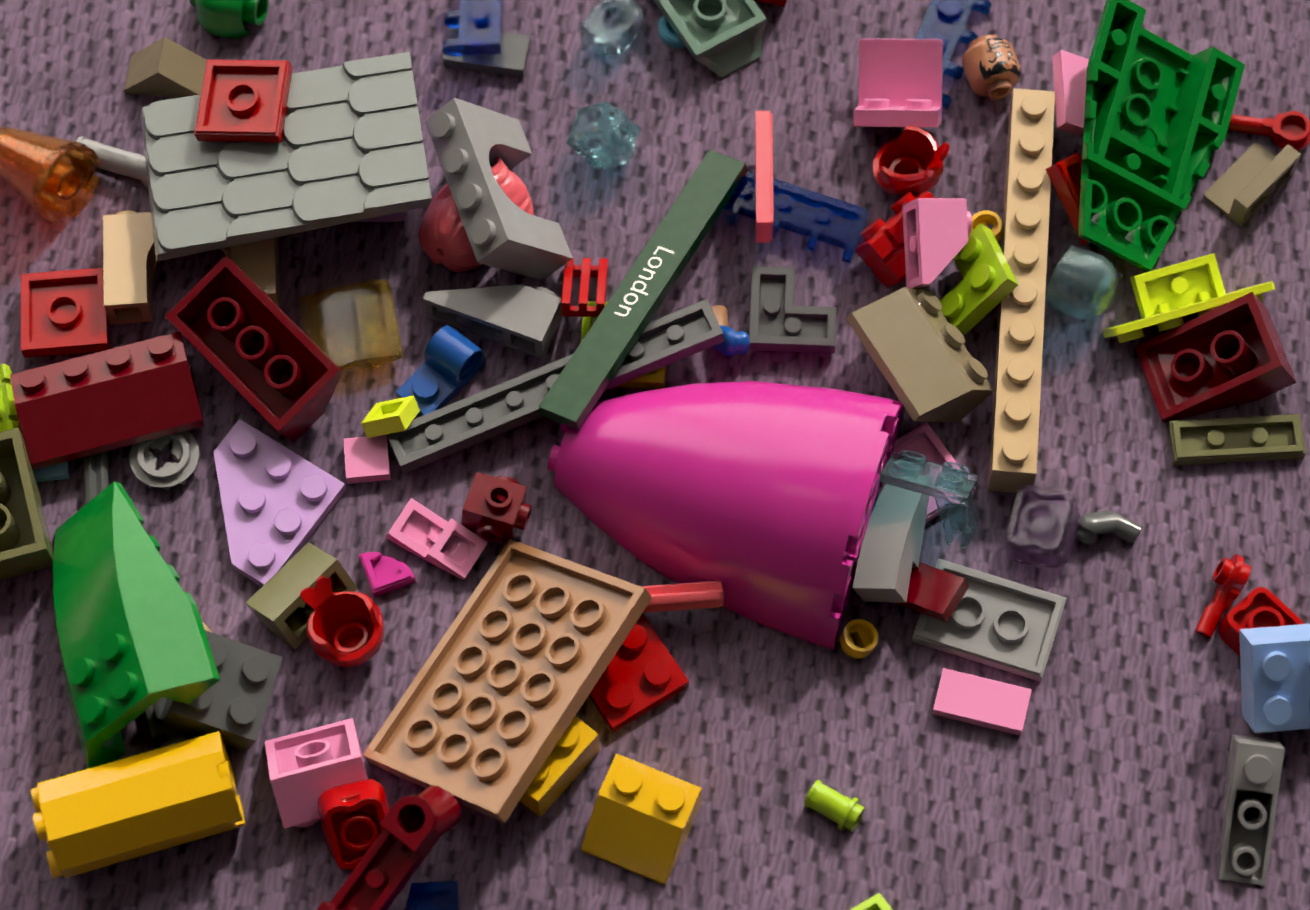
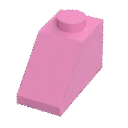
M917 198L902 205L907 288L920 289L931 284L968 243V236L972 230V216L967 211L966 198Z

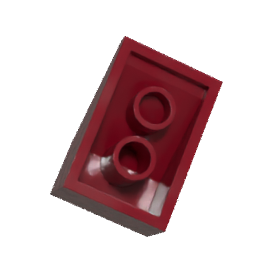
M1253 292L1135 346L1160 417L1164 423L1257 401L1297 383L1268 309Z

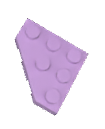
M239 419L213 453L232 567L235 571L262 587L302 549L346 491L345 483Z

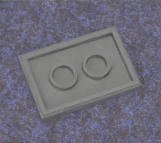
M938 558L935 568L965 578L969 588L948 622L920 613L912 642L1041 682L1067 598Z

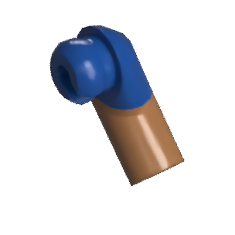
M711 306L723 331L725 342L717 344L712 348L730 357H734V354H746L749 351V335L744 331L734 332V329L729 327L728 313L725 306Z

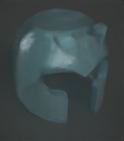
M1068 244L1050 279L1046 292V303L1049 307L1075 319L1089 320L1098 317L1112 306L1116 296L1118 281L1123 278V274L1117 273L1113 263L1105 256Z

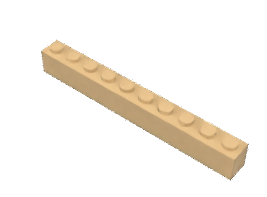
M1013 88L1009 110L1001 250L1019 286L998 304L993 388L995 391L993 392L988 490L1032 494L1037 474L1051 180L1045 169L1052 166L1055 91Z

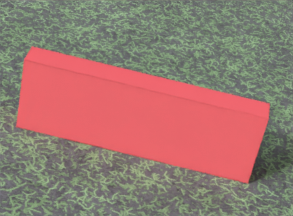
M755 111L756 243H770L773 240V122L770 111Z

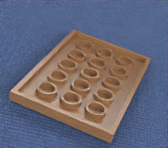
M509 539L363 753V757L371 765L427 789L432 785L439 786L450 792L458 803L505 823L652 597L644 587Z

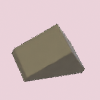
M164 37L131 55L124 93L173 98L200 95L206 59Z

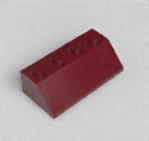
M227 255L165 316L280 434L293 443L325 413L343 371Z
M180 331L10 375L14 403L33 470L204 426L191 364Z

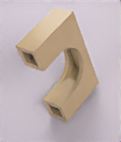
M125 210L113 215H103L104 308L110 325L153 321L152 280L154 271L160 261L156 262L151 212L137 213ZM278 237L221 248L280 308Z

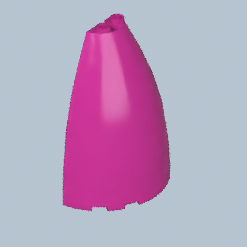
M758 381L695 383L638 392L597 402L579 430L561 423V432H565L561 446L554 445L552 447L547 470L555 472L554 486L597 527L646 565L677 584L720 581L725 590V602L722 607L766 627L834 650L853 588L859 552L878 489L879 487L882 488L905 407L900 401L844 390Z

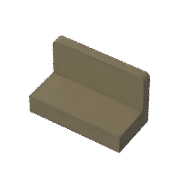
M1253 143L1205 191L1204 199L1242 227L1295 173L1301 154L1290 145H1287L1275 156L1259 143Z

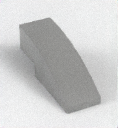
M886 482L865 531L853 582L854 591L864 602H907L911 569L918 568L931 489L929 483Z

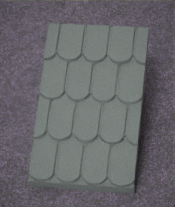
M410 52L347 61L343 63V66L292 73L281 143L198 141L194 132L201 94L156 101L151 103L150 106L142 107L141 123L156 262L349 222L404 221L409 210L427 207L432 199Z

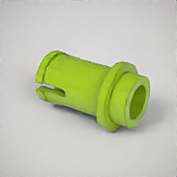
M817 780L812 785L804 801V806L807 808L810 807L838 824L837 828L840 831L846 828L853 832L866 810L865 807L859 804L860 799L857 797L850 799L823 784L820 780Z

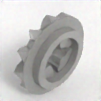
M187 430L133 444L129 460L136 479L145 483L149 489L157 487L168 491L172 486L186 484L187 478L193 472H197V464L201 455L196 439ZM173 447L172 455L178 463L166 462L158 470L159 462L153 454L159 453L164 455L168 449L170 450Z

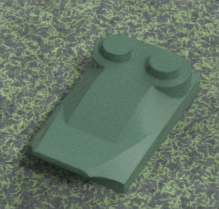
M651 0L655 2L694 59L711 69L720 78L726 77L760 59L762 56V37L767 18L754 0Z

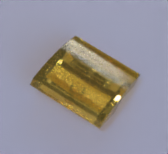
M387 280L339 286L299 299L305 334L342 371L355 366L360 367L362 370L374 369L403 358L391 286Z

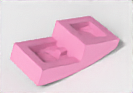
M412 498L408 501L385 538L462 580L466 578L488 543L452 518L447 522Z

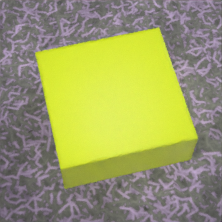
M414 395L379 402L373 406L361 422L367 438L405 431L420 409Z

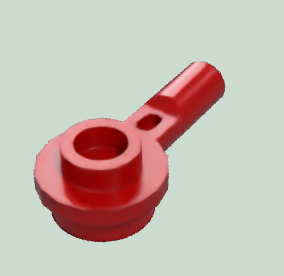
M1289 111L1284 114L1278 113L1274 119L1231 115L1228 128L1230 131L1271 137L1274 144L1282 150L1287 145H1290L1296 151H1301L1310 144V120L1303 113L1297 111Z
M1238 554L1233 555L1230 560L1224 557L1217 565L1212 576V581L1217 583L1216 593L1210 605L1205 607L1195 628L1196 633L1211 639L1224 609L1229 610L1232 602L1239 596L1251 573V566L1244 563V557Z

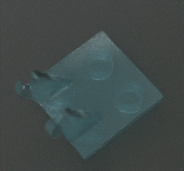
M902 450L901 453L893 452L881 471L878 482L934 497L945 531L946 543L951 545L954 534L959 532L962 534L960 548H966L978 527L977 517L973 514L974 487L977 483L978 475L969 473V468L959 463L944 462L943 465L926 461L927 457L916 451Z

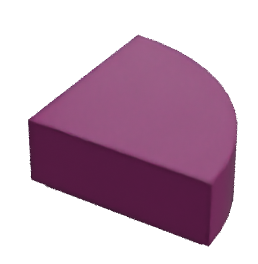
M380 552L359 554L360 562L374 597L416 582L411 569L402 561L400 562L393 557L381 555Z

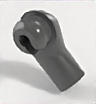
M1104 510L1083 514L1077 521L1079 526L1075 530V537L1087 545H1092L1097 541L1099 534L1109 533L1134 545L1143 526L1116 512Z

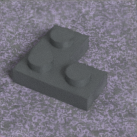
M752 266L749 350L835 353L837 307L794 306L795 268Z

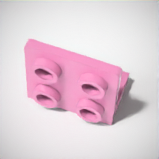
M861 39L859 41L858 107L854 109V126L939 127L942 123V40Z

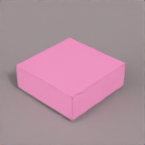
M387 435L371 438L355 437L343 439L347 484L391 480Z

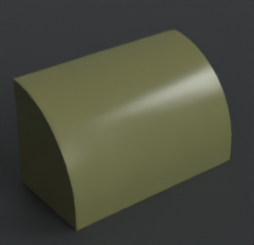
M308 542L245 604L266 627L285 644L295 650L308 638L307 620L313 611V608L300 597V591L307 587L315 589L316 579L320 576L330 577L332 592H355L358 587L336 558Z

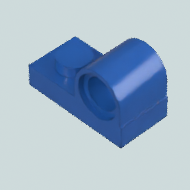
M451 325L442 327L426 346L424 352L425 362L396 391V397L399 399L414 395L420 409L418 413L420 417L445 407L486 364L483 350Z

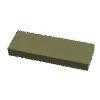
M1300 414L1169 421L1168 424L1173 466L1304 459L1306 455Z

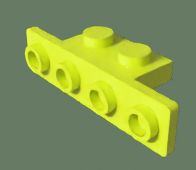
M1208 254L1130 277L1141 319L1106 328L1102 331L1104 338L1117 336L1119 343L1134 340L1144 336L1142 328L1155 324L1158 325L1159 331L1175 328L1184 324L1183 316L1197 312L1199 317L1251 292L1263 302L1264 297L1262 293L1275 290L1273 281L1261 283L1226 294L1215 254Z

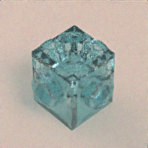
M604 101L578 110L566 144L586 158V162L592 167L608 169L629 163V160L635 153V143L641 128L631 121L624 111Z

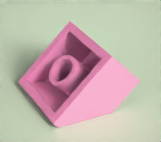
M353 718L265 741L270 781L283 828L292 826L308 827L317 823L320 820L318 798L323 791L360 780H368Z

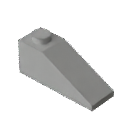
M519 284L429 291L423 297L427 318L544 359L563 319V316H561L562 298H559L554 292L544 287H536L534 289Z

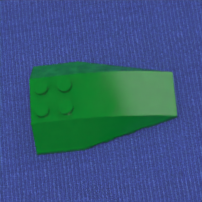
M1106 0L1087 65L1078 237L1147 272L1152 270L1176 227L1174 222L1180 211L1185 210L1192 198L1190 193L1196 182L1203 178L1210 166L1208 163L1210 157L1215 150L1221 147L1226 138L1245 64L1213 46L1192 55L1144 29L1142 24L1146 9L1130 0Z
M116 481L55 530L53 598L67 700L87 769L114 762L123 756L126 751L120 730L162 697L190 704L220 681L195 600L190 593L182 590L178 583L180 579L178 573L172 565L165 563L159 553L161 546L154 536L147 534L142 526L145 522L122 484Z

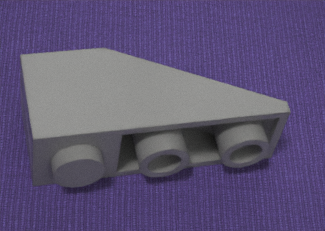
M1232 734L1226 773L1218 877L1220 880L1263 886L1266 884L1285 748L1278 740Z

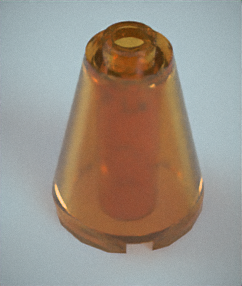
M6 126L0 127V176L41 217L58 224L62 223L63 221L60 219L67 215L72 217L79 215L92 200L99 184L100 178L94 174L95 163L100 166V161L94 150L83 143Z

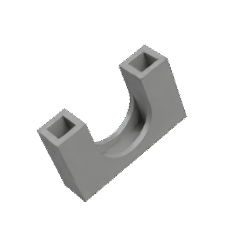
M453 98L425 120L477 263L542 280L573 259L560 224L531 215L520 209L501 189L491 170V166L494 164L495 157L497 156L502 158L509 170H512L532 154L518 119Z

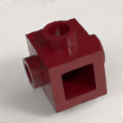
M476 472L462 509V525L489 542H508L509 539L514 540L517 529H526L532 510V505L526 504L527 487L520 485L515 479L507 476L493 477Z

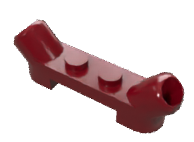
M432 785L419 795H408L400 798L381 821L380 825L384 827L383 831L330 903L323 901L317 910H388L440 837L460 822V805L454 796L443 788Z

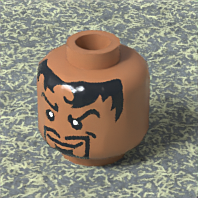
M996 35L978 37L968 45V50L962 58L963 69L970 88L975 94L985 97L989 96L990 99L1006 97L1012 92V87L1018 83L1022 76L1021 67L1014 48L1009 41L998 38Z

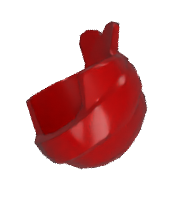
M914 126L905 127L899 137L889 140L875 155L872 170L878 186L886 193L903 196L909 191L915 196L925 190L934 189L943 173V161L948 155L949 144L945 142L938 147L934 137L927 131Z
M323 576L316 579L315 589L307 587L300 591L299 595L303 601L313 608L307 620V633L313 650L320 658L334 666L349 668L365 663L378 653L384 638V621L379 607L368 595L350 591L332 592L330 577Z

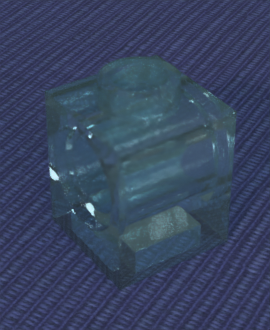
M601 0L581 24L582 46L611 64L616 65L644 31L643 10L633 0ZM614 24L620 25V27H617V28H611V27H608V26L614 25Z

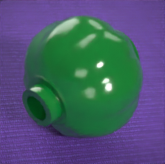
M190 0L191 6L196 7L197 20L203 29L209 34L226 39H239L249 35L251 30L244 29L242 22L261 25L266 19L269 8V0Z

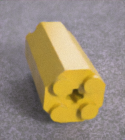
M219 731L38 783V787L31 789L32 800L36 813L33 814L34 825L39 840H47L50 851H46L53 878L61 876L68 878L246 826L240 796L237 795L233 769Z

